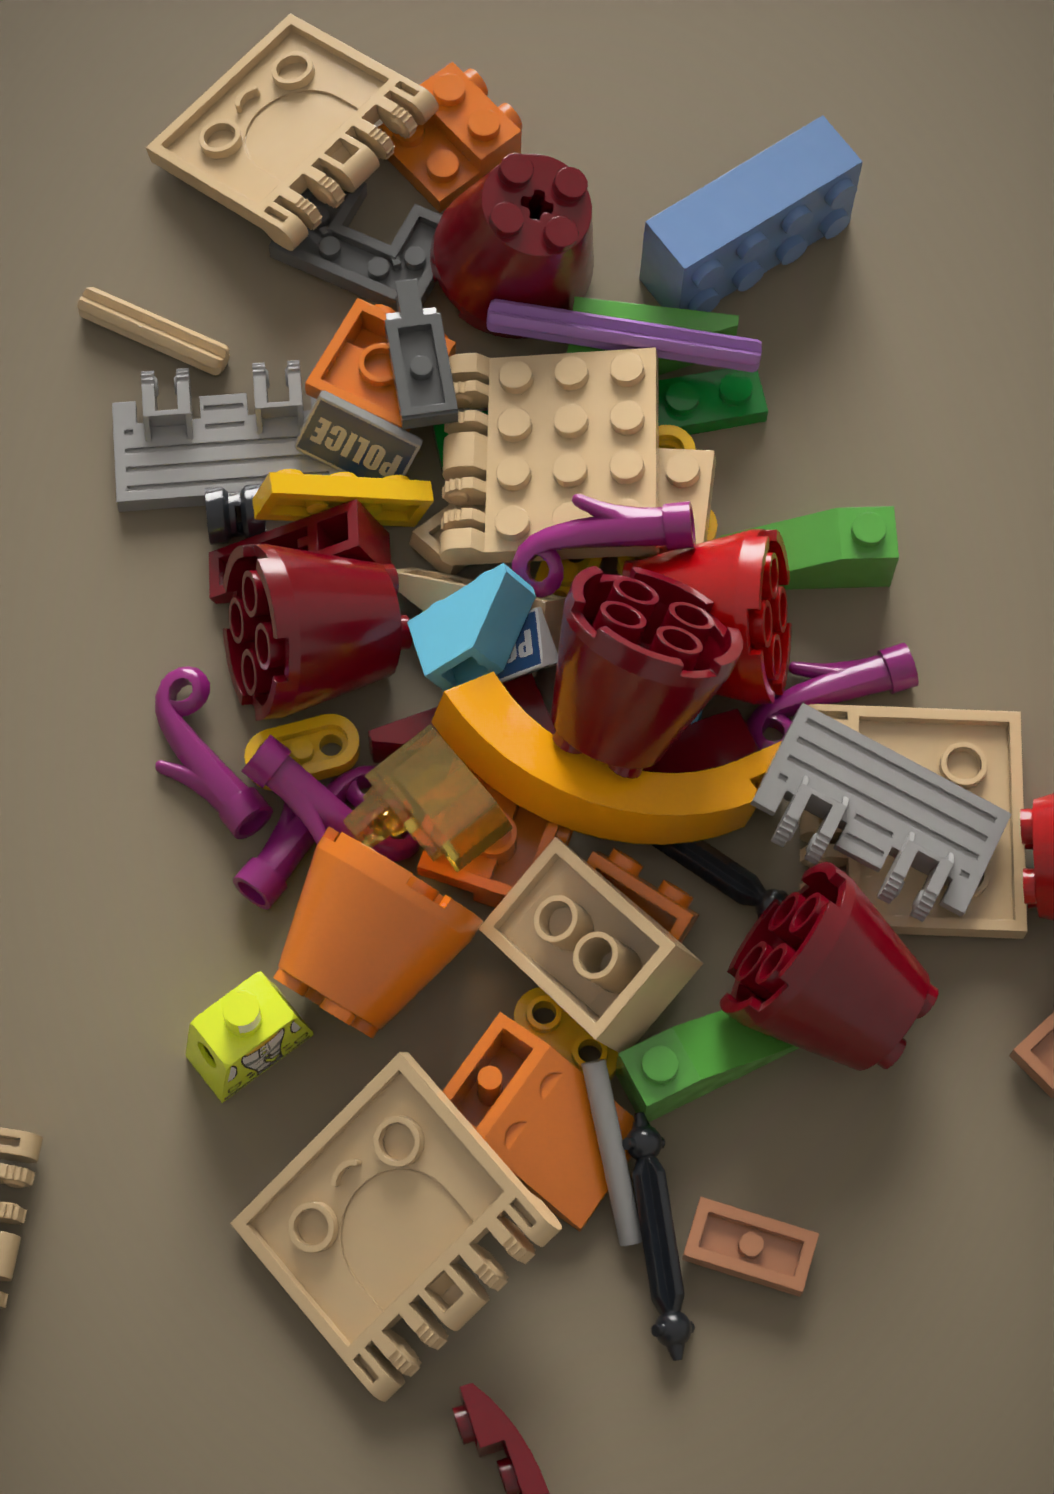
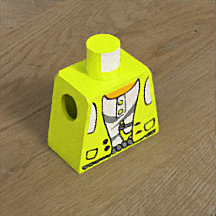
M260 971L246 979L191 1021L185 1055L216 1097L223 1103L314 1034L278 987Z

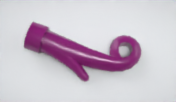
M575 494L572 497L574 506L593 517L567 521L532 534L518 546L512 560V570L533 587L536 597L543 598L552 595L560 588L564 578V567L556 550L629 546H667L668 550L695 548L696 534L691 501L663 504V507H631L602 502L582 494ZM537 556L543 558L549 567L548 577L540 582L534 580L530 574V564Z
M903 642L878 650L876 656L860 660L835 663L793 661L788 666L791 674L812 679L784 690L783 695H775L774 704H761L747 720V725L760 750L783 740L792 722L789 717L795 716L802 703L806 705L836 704L880 692L889 691L891 694L916 687L919 684L912 654L908 646ZM770 727L780 731L783 734V738L773 742L767 740L763 734Z
M191 666L178 667L161 680L155 695V713L165 738L183 765L160 760L156 762L155 769L160 774L179 781L204 798L219 813V818L236 839L247 838L258 832L269 821L273 809L258 790L254 787H248L182 718L196 712L207 702L210 694V682L207 676L198 668ZM187 685H192L190 696L182 701H177V694Z
M271 734L241 771L261 788L266 785L277 794L303 822L316 845L330 826L340 834L341 832L347 834L391 861L399 862L410 858L419 850L422 842L421 829L410 813L390 808L382 811L376 817L373 826H371L289 756L292 751ZM389 827L397 829L402 839H393L390 835Z
M378 765L358 766L342 773L325 786L344 804L349 801L357 809L372 813L387 809L393 804L399 793V783L396 776L388 769ZM372 786L379 788L376 793L371 795L361 792L362 789ZM285 802L279 821L265 847L256 858H250L233 878L235 887L245 898L266 910L270 909L287 889V879L315 842L303 822Z

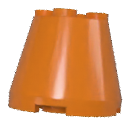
M329 826L315 848L278 964L279 969L273 978L373 1039L379 1029L382 1030L472 941L483 920L449 896H442L439 894V891L415 877L413 873L347 834L343 832L340 834Z

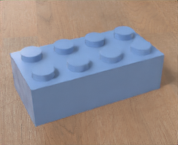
M822 115L645 221L639 280L662 307L711 312L722 298L737 289L739 291L750 289L771 268L780 263L788 265L797 260L812 243L822 237L830 239L841 233L851 220V212L863 161Z

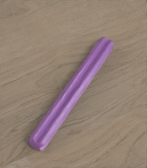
M501 299L491 300L487 313V329L496 333L605 350L656 347L658 358L746 372H755L760 365L762 342L758 339Z

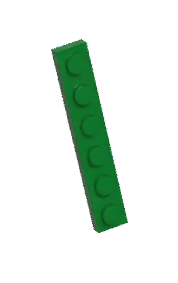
M726 368L658 380V426H678L689 433V435L767 421L768 407L758 370L746 372ZM487 410V411H481L482 413L488 415V410ZM444 424L432 425V431L443 474L444 438L449 434L444 432Z

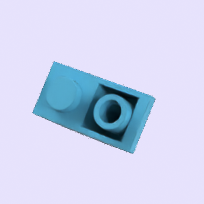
M502 563L494 569L482 573L476 580L445 599L433 603L427 610L407 621L424 676L446 691L493 671L496 675L502 672L536 598L533 587L506 564Z

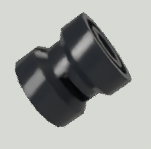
M262 484L245 485L238 492H228L223 487L205 488L210 545L228 543L232 537L244 536L247 539L267 531L266 520L255 519L252 501ZM236 506H240L241 508L242 522H238L237 520Z

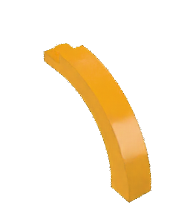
M494 671L444 691L431 721L447 745L474 773L515 804L545 820L570 830L602 839L633 844L665 845L688 843L718 837L745 827L756 807L750 804L781 743L780 741L737 761L716 768L685 773L642 771L638 778H625L614 773L607 764L583 753L571 754L560 749L553 741V734L543 728L522 709L500 682Z

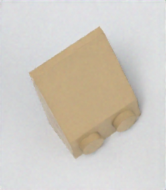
M557 837L550 842L479 927V930L595 1040L618 1053L634 1046L704 964L663 926Z

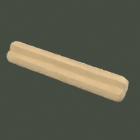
M87 287L78 301L77 308L82 318L207 373L220 375L228 364L230 354L227 345L95 287Z

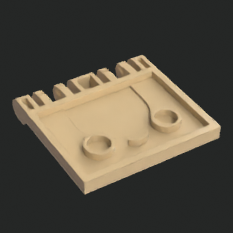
M290 13L146 147L152 163L260 227L275 243L289 251H293L309 235L307 228L310 230L317 228L322 223L323 217L317 207L301 194L308 188L319 201L324 204L327 203L329 207L337 208L345 201L344 197L346 194L342 189L353 193L380 167L378 158L387 160L394 153L396 146L393 144L390 136L381 129H378L374 124L381 119L390 131L399 134L401 137L403 136L405 139H409L417 131L418 125L425 124L439 110V105L435 97L424 87Z
M656 347L488 358L479 353L455 354L449 357L458 409L488 408V415L477 410L458 411V422L444 424V432H447L449 435L444 438L442 475L446 481L444 487H442V499H445L449 504H454V506H462L463 504L468 506L486 505L485 512L475 508H461L460 510L455 508L454 510L449 509V511L444 512L443 518H441V530H444V532L440 535V559L450 565L511 563L518 546L532 534L567 521L593 517L574 506L572 497L575 494H582L615 505L659 507L658 355ZM659 546L581 548L556 551L561 560L658 555ZM537 556L533 561L545 560L540 556Z
M833 704L808 705L1012 814L962 917L939 905L948 887L945 884L933 908L923 922L910 916L913 901L928 875L911 866L904 878L905 883L899 895L889 904L878 899L877 895L895 858L888 855L881 870L876 872L833 849L842 832L838 827L818 864L831 862L836 867L846 865V874L856 882L896 934L1024 939L1028 929L1027 904L1024 903L1023 868H1026L1025 845H1022L1020 809H1024L1021 712ZM803 810L800 816V839L809 843L823 819ZM806 845L800 849V862H802L803 866L812 867L815 864L804 859ZM804 882L800 884V889L806 885Z
M399 1052L230 1223L366 1389L383 1402H387L405 1384L402 1374L412 1377L421 1368L420 1364L422 1362L419 1360L416 1352L402 1336L391 1329L401 1318L417 1333L421 1341L429 1347L438 1351L447 1342L449 1335H447L442 1325L439 1324L436 1317L427 1308L418 1303L421 1298L441 1322L453 1331H459L490 1300L488 1293L473 1274L458 1263L461 1259L467 1263L472 1271L479 1276V1279L488 1285L489 1288L499 1291L508 1282V1276L500 1263L497 1262L490 1252L477 1244L489 1231L504 1246L511 1257L526 1264L535 1256L536 1251L529 1239L536 1245L544 1247L562 1229L559 1220L544 1202L523 1185L408 1052ZM508 1214L516 1224H514L504 1216Z

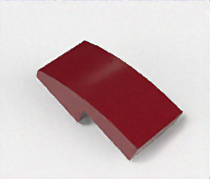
M734 709L690 724L661 760L653 766L643 768V771L658 773L697 772L737 761L760 751V748L742 713L738 709Z
M473 1383L460 1386L462 1405L453 1407L452 1412L463 1445L475 1442L480 1458L504 1450L506 1458L497 1460L496 1463L506 1494H550L531 1450L506 1414L488 1395Z

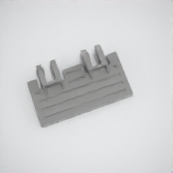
M287 361V367L285 368L286 386L289 388L290 401L268 403L269 372L265 368V362L252 363L256 414L248 415L247 393L199 396L201 416L199 419H193L189 368L176 369L174 389L177 395L178 409L158 411L157 407L159 386L154 370L141 371L144 423H137L136 401L112 403L116 502L119 512L205 506V488L223 487L228 492H238L245 485L262 484L269 472H277L283 469H296L303 472V474L331 475L340 472L297 451L294 446L305 419L310 410H303L300 361ZM311 397V408L316 401L313 397Z
M804 703L797 710L750 804L773 816L782 798L790 802L771 839V842L781 847H784L786 842L792 839L803 810L823 819L817 832L813 834L806 847L804 858L815 865L818 864L837 827L842 832L833 849L872 870L879 872L887 856L894 857L895 859L877 895L878 899L888 904L899 895L910 866L928 875L922 889L913 901L910 916L922 922L933 908L944 884L948 887L939 905L961 917L965 914L1012 815L1006 810Z

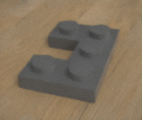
M363 182L353 193L342 189L346 194L344 197L345 201L337 208L329 207L327 203L324 204L319 201L307 188L301 195L317 207L323 216L322 223L314 230L307 228L309 235L293 251L283 248L273 240L269 244L271 258L377 304L386 305L398 312L395 295H397L395 281L417 278L422 307L437 283L433 279L430 249L435 230L442 215L414 204L392 244L389 245L349 228L350 223L367 196V183Z

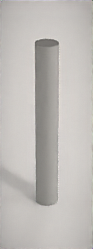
M599 1059L585 1062L581 1065L620 1246L638 1244L642 1242L638 1210L625 1149L622 1146L623 1140L606 1060Z

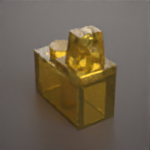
M431 724L365 775L372 787L363 796L364 801L343 820L354 838L370 848L390 835L396 837L407 831L433 862L443 855L456 872H459L513 829L496 800Z

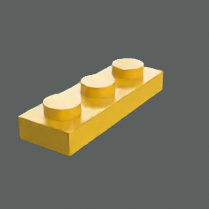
M283 469L277 472H269L252 501L255 519L297 521L357 499L382 526L415 527L434 502L431 481L410 480L404 475L366 478L357 477L350 472L312 475L303 474V472L296 469Z

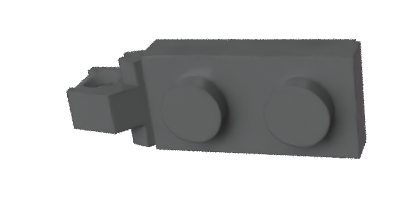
M417 278L395 281L397 292L395 299L398 312L386 313L385 333L402 429L458 422V406L441 313L436 312V307L422 308Z

